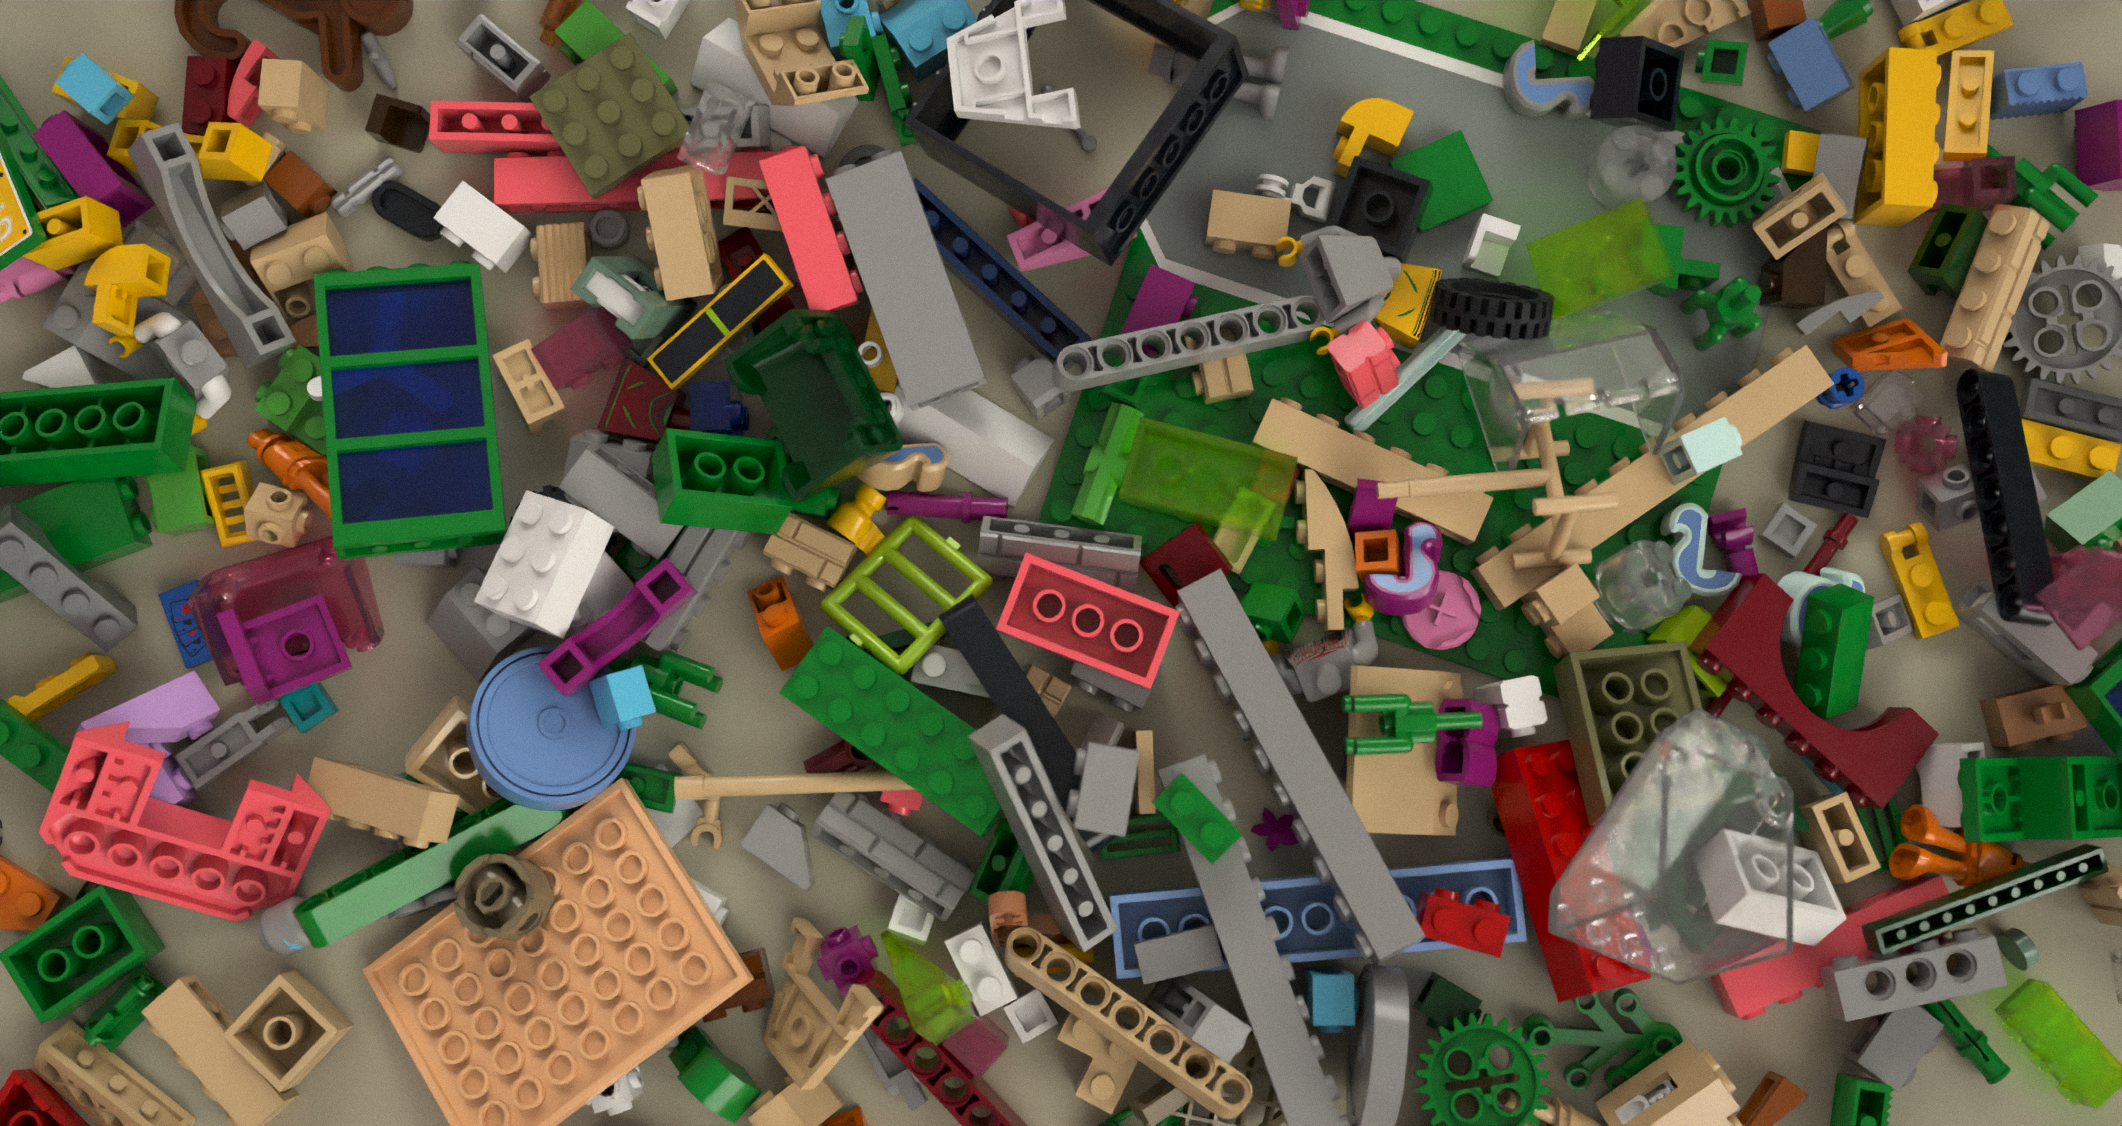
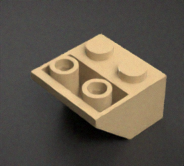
M327 212L288 225L287 229L251 247L250 263L288 325L316 313L313 274H324L326 271L333 269L354 272L346 245ZM363 296L327 299V311L362 299Z

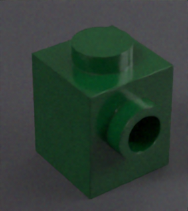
M1432 972L1413 1005L1414 1008L1430 1017L1426 1025L1434 1030L1442 1026L1449 1032L1452 1030L1451 1019L1457 1018L1465 1027L1467 1014L1473 1013L1477 1023L1482 1014V1010L1479 1009L1482 1000L1435 972Z

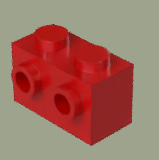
M1435 887L1434 895L1420 892L1414 917L1422 929L1424 937L1501 958L1511 917L1499 913L1500 904L1476 898L1474 906L1459 902V893Z

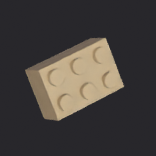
M702 163L655 170L641 179L642 186L637 188V194L641 210L648 212L650 227H646L648 247L650 251H656L659 266L654 268L656 286L659 291L664 290L666 301L714 294L725 281Z

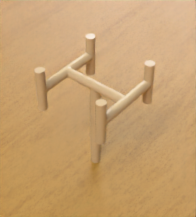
M1579 381L1511 388L1513 404L1539 402L1525 443L1492 446L1491 459L1493 462L1540 458L1542 469L1376 483L1377 499L1531 488L1545 485L1547 498L1533 499V513L1535 516L1551 515L1554 532L1546 551L1511 554L1512 569L1591 563L1592 553L1590 547L1565 549L1581 512L1617 509L1618 497L1616 492L1564 496L1557 457L1569 456L1570 446L1568 440L1553 441L1550 420L1558 400L1593 397V382Z

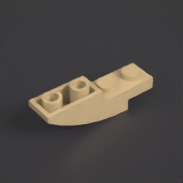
M1305 469L1301 474V480H1295L1294 483L1295 504H1302V520H1296L1297 544L1304 545V554L1320 553V559H1314L1313 566L1314 582L1321 583L1322 599H1316L1315 601L1316 623H1323V632H1339L1344 630L1343 592H1354L1359 589L1355 556L1346 524L1335 500L1313 469Z

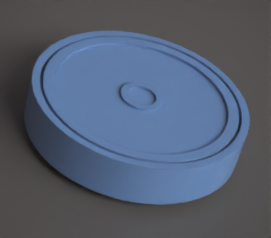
M553 645L528 648L514 653L498 663L480 684L470 706L466 725L468 750L475 768L484 781L505 799L526 808L543 811L574 808L591 801L614 782L626 765L636 737V727L620 732L618 724L602 728L589 683L572 697L563 696L537 665L558 647ZM607 667L593 680L615 672Z

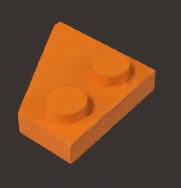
M1908 317L1833 339V353L1849 368L1856 371L1942 368L1947 366V352Z
M0 855V929L33 931L57 914L68 895Z

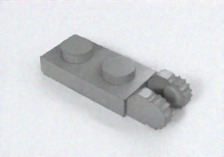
M277 698L261 705L255 704L247 711L238 712L175 755V759L196 790H202L268 745L267 741L276 738L292 726L293 722L289 716L276 719L271 725H268L261 731L255 724V720L272 712L280 704Z

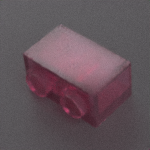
M603 306L589 309L531 348L555 390L571 387L573 391H577L594 380L591 374L600 368L607 371L617 366L624 360L622 354L633 347L627 334L614 325L618 320L616 316Z
M975 1004L968 1011L961 1007L949 1019L943 1029L947 1034L942 1045L978 1079L1008 1048L1009 1036L986 1014L980 1017Z

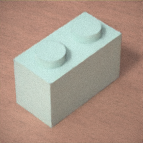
M1726 417L1681 435L1657 448L1673 485L1743 455L1740 449L1742 446L1741 436L1736 427L1728 423Z

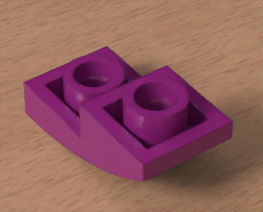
M1357 479L1353 503L1350 504L1346 524L1351 541H1355V532L1390 530L1398 498L1377 499L1376 483L1384 481Z

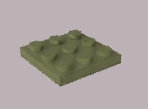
M630 32L529 96L594 199L599 198L696 136Z

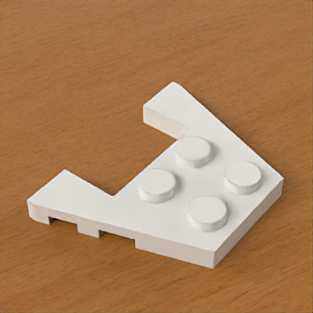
M1017 0L1014 2L1015 7L994 18L991 14L946 38L953 105L958 118L1067 129L1081 128L1077 95L1074 88L1035 96L1033 91L1026 29L1067 20L1065 0Z

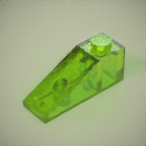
M888 930L880 934L915 1032L934 1045H938L976 1019L970 1003L973 1001V995L963 980L959 979L956 981Z

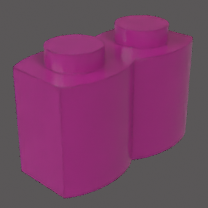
M1443 699L1438 713L1480 711L1483 717L1482 728L1438 730L1441 739L1435 756V771L1438 781L1463 787H1492L1497 774V755L1493 746L1497 741L1500 728L1499 714L1496 706L1471 699Z

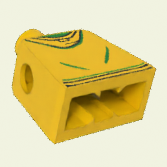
M1400 263L1401 274L1399 278L1393 280V289L1384 296V306L1370 324L1375 330L1382 327L1391 340L1413 350L1420 339L1432 303L1435 282L1440 280L1442 270Z

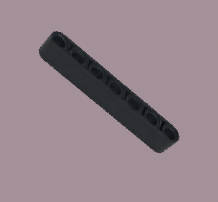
M1969 368L1961 374L1957 382L1956 395L1999 616L2004 621L2047 627L2055 621L2058 615L2059 601L2015 386L2012 378L2008 375Z
M970 594L938 615V618L1000 713L1026 730L1054 793L1066 812L1070 789L1078 791L1080 775L1073 773L1076 752L973 594ZM1077 829L1093 854L1119 837L1117 835Z

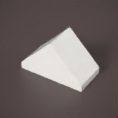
M75 345L28 369L22 377L23 380L46 388L108 383L96 357Z

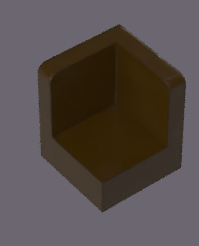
M376 93L365 131L377 142L421 153L429 132L430 114L420 105Z

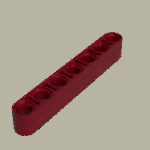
M871 969L859 974L854 984L866 985V987L877 989L881 994L878 1000L884 1006L881 1013L868 1027L962 1126H1027L884 973ZM893 1017H901L907 1020L909 1026L898 1030L890 1026L888 1021ZM921 1047H930L935 1050L937 1055L931 1059H925L920 1057L916 1051ZM955 1076L962 1079L964 1085L959 1088H951L945 1084L944 1080ZM978 1106H984L989 1108L992 1113L987 1117H978L973 1114L972 1110Z

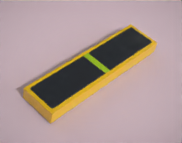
M764 253L650 355L647 360L670 389L677 390L794 285L773 259Z

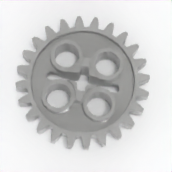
M2060 255L2056 258L2055 268H2051L2045 260L2039 262L2040 274L2037 275L2035 272H2031L2015 315L2011 317L2012 323L2007 333L2010 334L2011 339L2002 345L2003 348L2016 347L2018 350L2011 358V361L2015 362L2024 358L2027 360V363L2024 366L2023 372L2027 373L2037 367L2040 369L2038 379L2044 380L2050 372L2054 373L2056 384L2062 383L2065 374H2070L2072 382L2078 384L2080 383L2081 372L2083 371L2092 380L2098 378L2096 369L2098 365L2107 371H2111L2113 365L2109 357L2113 356L2122 359V349L2119 347L2122 344V291L2120 290L2122 278L2115 281L2110 279L2114 266L2111 265L2100 272L2097 271V258H2094L2085 267L2082 266L2081 255H2076L2071 265H2066L2064 257ZM2061 285H2066L2068 288L2069 314L2071 316H2078L2079 322L2071 327L2076 346L2075 355H2070L2068 352L2066 324H2058L2057 318L2065 313L2063 299L2060 294ZM2083 286L2091 287L2097 292L2098 301L2094 307H2083L2077 302L2076 292L2079 288ZM2040 293L2049 294L2055 301L2054 310L2049 314L2038 313L2032 305L2035 295ZM2086 326H2096L2102 331L2104 336L2101 345L2090 347L2082 341L2081 334ZM2052 332L2059 337L2060 347L2057 352L2049 354L2039 348L2038 338L2042 333Z

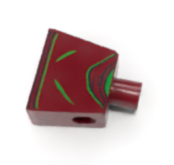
M624 358L597 429L607 433L609 436L633 438L658 445L666 428L697 431L701 415L683 409L686 394L680 388L671 390L661 377Z

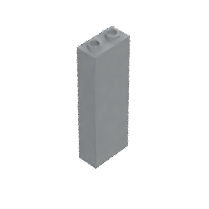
M885 150L871 157L872 162L856 167L855 164L842 166L833 172L834 176L825 180L908 406L914 411L986 384L988 381L907 161L902 151L894 153L893 150Z

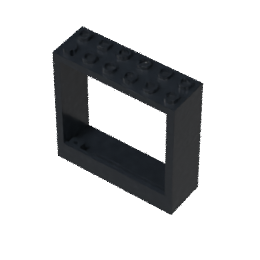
M992 0L989 5L980 11L977 22L991 14L995 18L1015 7L1014 2L1017 0ZM1087 0L1199 63L1086 220H1083L955 143V140L971 119L958 118L954 111L949 60L943 68L934 74L931 85L921 99L913 103L904 122L928 157L1112 267L1249 75L1237 37L1234 34L1171 0ZM1036 26L1026 29L1027 41L1032 36Z

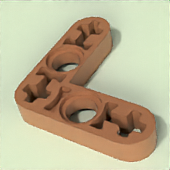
M1002 891L993 893L988 897L989 921L993 942L996 946L1005 947L1009 934L1019 927H1031L1055 944L1071 942L1061 934L1052 914L1028 915L1024 893ZM1018 944V945H1015L1014 947H1023V946H1029V945H1027V944Z

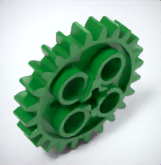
M1470 1013L1467 1014L1465 1027L1457 1018L1451 1019L1452 1032L1439 1026L1436 1030L1441 1040L1439 1042L1430 1038L1425 1040L1426 1045L1432 1052L1430 1055H1417V1058L1426 1064V1068L1414 1071L1413 1075L1424 1079L1425 1085L1415 1088L1414 1093L1427 1095L1428 1100L1423 1102L1419 1109H1432L1434 1111L1433 1116L1428 1121L1429 1125H1435L1440 1122L1444 1126H1524L1526 1122L1535 1126L1540 1125V1121L1533 1112L1535 1109L1548 1110V1106L1538 1099L1540 1094L1552 1092V1089L1540 1085V1079L1551 1075V1072L1548 1070H1538L1537 1064L1546 1056L1545 1054L1532 1055L1530 1050L1536 1043V1040L1530 1039L1522 1042L1520 1040L1523 1032L1522 1026L1509 1032L1507 1031L1508 1018H1502L1496 1026H1493L1490 1013L1484 1014L1481 1024H1478L1474 1014ZM1494 1046H1500L1508 1053L1509 1062L1503 1070H1498L1490 1064L1489 1053ZM1454 1051L1462 1053L1468 1061V1068L1461 1076L1453 1074L1447 1065L1448 1057ZM1479 1070L1482 1071L1484 1077L1513 1073L1519 1077L1516 1082L1488 1085L1485 1087V1094L1482 1093L1480 1087L1447 1090L1445 1087L1447 1082L1475 1079L1479 1077ZM1503 1088L1511 1090L1516 1097V1106L1508 1113L1502 1111L1496 1102L1497 1094ZM1460 1094L1471 1096L1475 1102V1111L1469 1118L1459 1116L1455 1110V1101Z

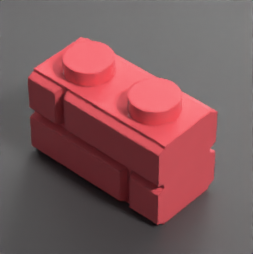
M1363 320L1350 328L1348 335L1342 334L1328 344V351L1342 386L1359 407L1366 408L1379 399L1378 394L1385 395L1399 385L1396 368L1401 364L1395 353L1391 350L1394 347V343L1382 327L1375 330L1369 321Z

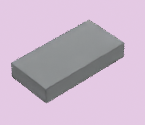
M1212 923L1133 943L1143 985L1224 965L1217 934Z

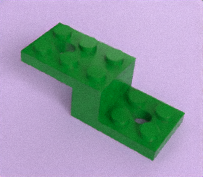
M2116 756L1960 759L1958 785L1962 790L1963 806L1960 824L1964 831L1965 842L2082 840L2122 837V763Z

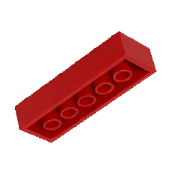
M1570 740L1515 748L1497 756V774L1491 787V792L1558 1003L1651 978L1601 824L1589 825Z

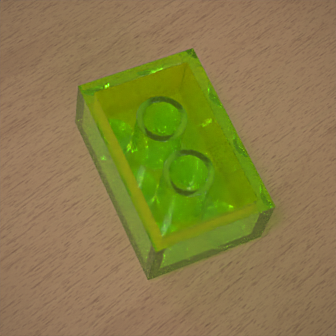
M1643 198L1526 244L1542 291L1550 293L1555 298L1552 318L1558 321H1564L1676 277L1650 205Z

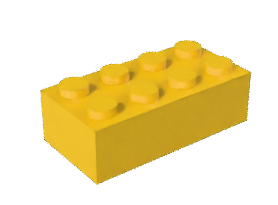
M1889 47L1859 73L1857 136L1870 137L1854 224L1902 227L1932 208L1937 199L1938 184L1936 181H1933L1934 165L1939 156V145L1935 142V127L1940 118V105L1936 103V88L1941 80V66L1937 64V50Z

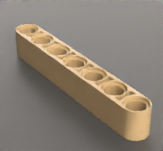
M1019 927L1009 934L1004 951V961L1006 966L1016 975L1215 1115L1223 1119H1232L1239 1116L1248 1105L1252 1097V1086L1242 1073L1192 1040L1182 1031L1031 927ZM1018 944H1027L1033 949L1034 954L1027 958L1020 957L1014 952L1013 947ZM1052 967H1059L1067 973L1068 978L1064 981H1054L1048 976L1047 970ZM1085 991H1094L1101 997L1102 1002L1096 1006L1088 1005L1082 1000L1081 994ZM1121 1014L1128 1015L1133 1018L1136 1027L1131 1030L1122 1029L1117 1024L1115 1017ZM1155 1038L1165 1040L1169 1044L1170 1053H1156L1152 1049L1150 1041ZM1185 1064H1199L1205 1072V1077L1202 1079L1190 1077L1186 1072ZM1231 1087L1235 1089L1239 1094L1240 1102L1237 1104L1226 1102L1221 1096V1088Z

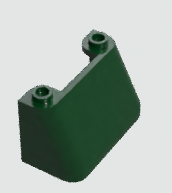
M790 309L723 360L730 374V381L737 390L750 395L761 396L793 460L782 470V486L793 502L806 501L880 463L902 449L903 441L901 434L844 322L832 311Z

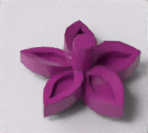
M1264 808L1262 813L1264 823L1256 824L1250 830L1259 836H1268L1266 846L1271 852L1280 843L1287 846L1298 844L1291 829L1293 816L1289 814H1284L1277 820L1270 810Z

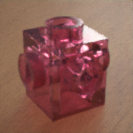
M1917 415L1916 423L1904 422L1903 430H1897L1894 453L1900 454L1899 462L1911 463L1910 471L1935 473L1936 466H1947L1948 458L1955 459L1958 435L1951 434L1952 426L1941 425L1942 417ZM1927 436L1932 437L1936 442L1935 448L1930 452H1926L1921 448V441Z

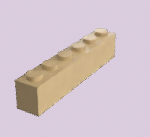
M1281 397L1280 401L1272 398L1249 447L1302 470V472L1305 469H1313L1322 481L1353 495L1355 494L1358 478L1391 482L1448 476L1449 474L1446 469L1438 465L1427 463L1426 467L1411 461L1413 456L1400 448L1390 447L1387 450L1375 445L1376 439L1367 433L1354 430L1351 434L1338 428L1339 422L1329 416L1317 414L1315 418L1301 411L1302 405L1284 397ZM1485 491L1410 498L1398 497L1394 513L1413 522L1421 520L1432 523L1440 530L1442 535L1464 545H1469L1475 542L1494 498L1485 494Z

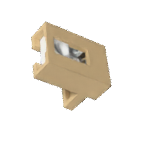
M1689 1038L1595 1102L1608 1126H1743L1734 1114L1740 1107L1730 1095L1731 1092L1736 1090V1087L1708 1049L1705 1047L1698 1051Z

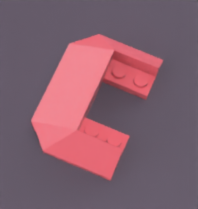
M130 721L77 731L39 830V834L46 844H53L62 856L61 864L69 876L233 922L250 918L252 912L274 906L293 896L331 811V808L297 772L289 790L250 779L231 822L149 797L166 753L123 740Z

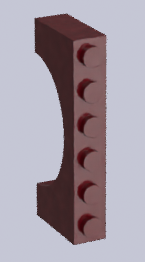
M1765 573L1745 575L1687 649L1697 657L1696 663L1702 670L1710 675H1717L1727 685L1725 689L1733 698L1740 702H1746L1756 711L1754 715L1759 722L1768 728L1776 729L1785 737L1784 744L1790 750L1808 758L1814 764L1813 770L1816 774L1826 781L1834 782L1843 792L1847 791L1853 806L1859 809L1864 807L1883 809L1938 737L1939 733L1911 707H1888L1874 721L1852 730L1836 727L1817 717L1795 694L1786 677L1781 660V628L1785 615L1794 600Z

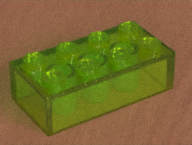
M1140 417L1119 496L1121 501L1194 521L1198 520L1201 523L1276 542L1298 457Z

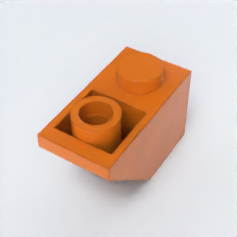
M781 575L773 580L761 583L756 588L748 591L747 594L762 639L781 671H784L801 663L814 645V641L784 576Z

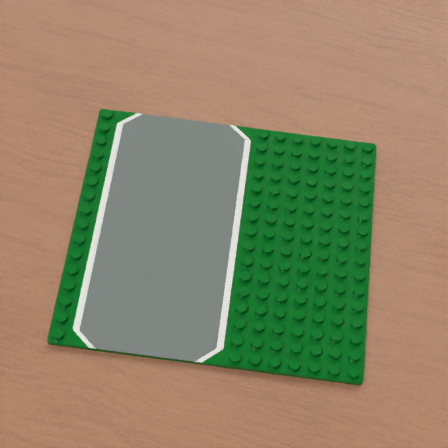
M1236 0L1213 1L1207 20L1234 34L1237 37L1243 56L1268 58L1276 47H1290L1282 85L1248 76L1244 81L1257 85L1281 86L1274 121L1264 119L1260 115L1258 107L1254 104L1236 98L1230 100L1137 230L1138 236L1133 238L1099 339L1120 335L1151 264L1195 283L1192 295L1198 297L1190 319L1302 295L1315 296L1299 256L1301 253H1298V260L1293 266L1282 267L1278 263L1280 255H1275L1274 259H1259L1251 256V251L1236 249L1234 254H1223L1213 251L1212 246L1204 245L1213 189L1260 196L1255 192L1256 185L1260 184L1258 176L1260 174H1272L1282 177L1289 182L1288 188L1283 190L1286 192L1285 197L1290 198L1292 186L1296 183L1303 184L1313 176L1336 183L1327 222L1321 223L1300 217L1297 208L1291 207L1287 236L1295 241L1301 240V235L1328 227L1346 179L1334 173L1338 160L1332 158L1341 136L1349 139V137L1336 132L1338 124L1344 113L1357 102L1369 98H1383L1414 111V114L1393 157L1366 145H1363L1358 157L1388 166V162L1392 159L1461 130L1493 198L1491 204L1423 234H1419L1417 231L1405 264L1442 270L1440 280H1447L1448 278H1469L1474 280V278L1485 281L1498 280L1501 283L1511 282L1516 283L1515 285L1530 286V288L1541 289L1542 292H1548L1550 295H1553L1555 299L1551 326L1546 337L1540 339L1532 338V340L1521 338L1509 340L1506 337L1496 339L1491 336H1475L1474 333L1467 334L1364 431V433L1376 439L1375 445L1387 450L1390 447L1400 448L1413 456L1411 461L1426 467L1427 463L1438 465L1449 472L1448 476L1542 469L1540 458L1493 462L1491 459L1492 446L1524 444L1526 437L1520 439L1494 412V382L1497 369L1507 362L1518 363L1523 369L1521 386L1592 381L1594 385L1593 397L1558 400L1550 420L1553 441L1568 440L1569 456L1557 457L1564 496H1574V491L1590 480L1595 479L1597 484L1610 477L1606 469L1627 456L1630 462L1641 456L1643 453L1639 447L1658 434L1664 440L1675 433L1671 425L1692 412L1697 418L1708 410L1704 403L1718 393L1725 390L1729 396L1740 388L1736 381L1752 371L1771 307L1759 306L1760 299L1757 300L1758 305L1753 309V313L1759 315L1762 319V324L1757 330L1741 339L1734 338L1731 330H1728L1722 341L1705 351H1698L1694 347V340L1706 332L1710 326L1706 318V312L1700 308L1694 313L1686 315L1680 309L1682 301L1696 291L1683 290L1680 288V284H1678L1677 290L1667 297H1662L1647 290L1637 279L1632 267L1634 231L1644 222L1685 227L1681 258L1720 263L1719 279L1704 289L1713 294H1716L1721 287L1739 276L1747 280L1748 286H1758L1761 266L1773 256L1753 229V219L1758 215L1752 212V219L1744 224L1737 218L1736 224L1727 228L1723 218L1715 227H1710L1709 215L1704 216L1698 222L1694 221L1697 209L1694 207L1686 212H1682L1681 209L1687 199L1685 197L1679 199L1672 198V195L1680 188V185L1667 183V179L1677 173L1676 170L1667 167V164L1673 158L1678 157L1672 150L1678 143H1684L1682 136L1689 130L1695 132V127L1700 122L1704 121L1710 127L1711 122L1716 117H1721L1724 127H1726L1727 123L1736 117L1739 130H1742L1751 122L1753 124L1752 137H1756L1764 132L1767 134L1761 146L1763 148L1775 146L1776 149L1768 156V160L1780 161L1782 164L1784 137L1789 130L1818 135L1822 134L1820 131L1680 86L1674 132H1630L1590 119L1591 110L1583 117L1566 120L1562 118L1564 108L1561 105H1558L1544 116L1532 118L1519 114L1507 102L1503 88L1505 64L1522 43L1534 40L1536 79L1590 76L1595 81V58L1579 53L1575 57L1540 45L1539 40L1415 0H1310L1307 18L1301 17L1298 31L1283 29L1276 0H1272L1270 9L1262 7L1261 12L1240 8L1238 6L1239 1ZM1717 165L1719 176L1730 180L1729 170L1722 165ZM1781 165L1770 172V174L1778 176L1781 180L1774 187H1768L1776 195L1769 202H1764L1766 209L1761 213L1810 181L1811 176L1782 173ZM1310 187L1304 190L1302 198L1306 206L1315 207L1319 190ZM1483 213L1521 226L1516 241L1509 248L1502 272L1497 278L1461 266L1475 223ZM1284 249L1282 255H1288L1292 251L1289 249ZM1604 276L1603 281L1619 288L1616 299L1611 301L1598 297L1594 301L1589 300L1592 293L1591 287L1595 283L1596 277ZM1431 306L1420 339L1413 350L1392 340L1394 347L1391 350L1397 356L1400 364L1408 359L1440 328L1436 323L1431 322ZM1296 312V316L1301 323L1311 325L1308 315L1303 312ZM1182 317L1180 322L1188 319ZM1258 320L1261 330L1266 333H1274L1273 327L1268 321ZM1324 321L1320 327L1330 329L1335 325L1334 322L1326 323ZM1320 335L1312 341H1309V338L1297 343L1246 353L1254 388L1252 394L1212 404H1204L1203 395L1196 396L1194 393L1191 372L1197 371L1196 365L1152 374L1136 409L1144 413L1130 451L1132 457L1120 488L1117 487L1111 509L1103 527L1082 521L1072 516L1071 512L1085 477L1083 471L1094 441L1098 442L1108 409L1111 407L1112 402L1123 403L1101 394L1100 391L1103 385L1082 389L1039 516L1040 523L1141 535L1140 559L1170 538L1179 535L1183 529L1196 520L1199 521L1213 540L1240 487L1242 486L1249 490L1265 455L1249 447L1272 398L1280 401L1281 397L1291 399L1303 406L1302 412L1315 418L1317 414L1329 416L1339 422L1338 428L1351 434L1353 433L1344 420L1358 405L1342 386L1329 352L1324 355L1316 353L1319 348L1326 346L1329 340L1327 337ZM1112 353L1102 354L1104 362L1112 367L1117 356ZM1539 402L1521 403L1533 421ZM1723 464L1706 471L1591 549V563L1578 564L1601 596L1593 604L1614 632V634L1591 650L1651 645L1647 641L1648 637L1679 606L1682 595L1676 593L1664 581L1661 569L1663 554L1674 542L1675 538L1671 534L1667 536L1661 534V522L1664 515L1670 509L1685 503L1697 504L1708 513ZM1323 481L1335 500L1345 524H1347L1350 504L1353 503L1354 495ZM1545 485L1531 488L1485 491V494L1494 499L1475 542L1464 545L1442 535L1443 546L1440 560L1437 564L1438 570L1448 571L1468 580L1478 593L1481 614L1478 625L1475 628L1476 630L1471 638L1458 647L1439 651L1424 648L1414 642L1402 627L1400 616L1387 615L1373 608L1374 615L1369 621L1373 622L1375 636L1504 680L1534 675L1539 678L1543 693L1560 698L1553 668L1562 660V657L1556 659L1544 643V639L1547 636L1538 624L1533 626L1527 620L1521 610V606L1524 605L1522 600L1519 598L1508 607L1497 611L1470 573L1471 570L1479 565L1475 559L1493 546H1496L1501 551L1512 543L1508 537L1510 534L1527 523L1533 529L1545 521L1542 516L1534 515L1532 507L1533 499L1547 498ZM1293 489L1286 506L1283 508L1277 504L1274 511H1276V515L1294 516L1295 528L1279 530L1277 535L1271 536V527H1269V522H1267L1241 573L1237 574L1231 571L1225 577L1233 590L1245 594L1248 593L1253 581L1296 589L1307 614L1315 616L1316 599H1322L1321 583L1314 582L1313 566L1314 559H1320V553L1304 554V545L1297 544L1296 520H1302V504H1295ZM1394 513L1390 530H1396L1402 546V543L1405 541L1404 529L1412 524L1413 521ZM1351 541L1355 556V541ZM1162 563V566L1172 569L1167 563ZM1359 577V589L1354 592H1343L1344 626L1348 628L1356 623L1352 621L1344 606V600L1348 597L1353 607L1361 604L1363 586Z

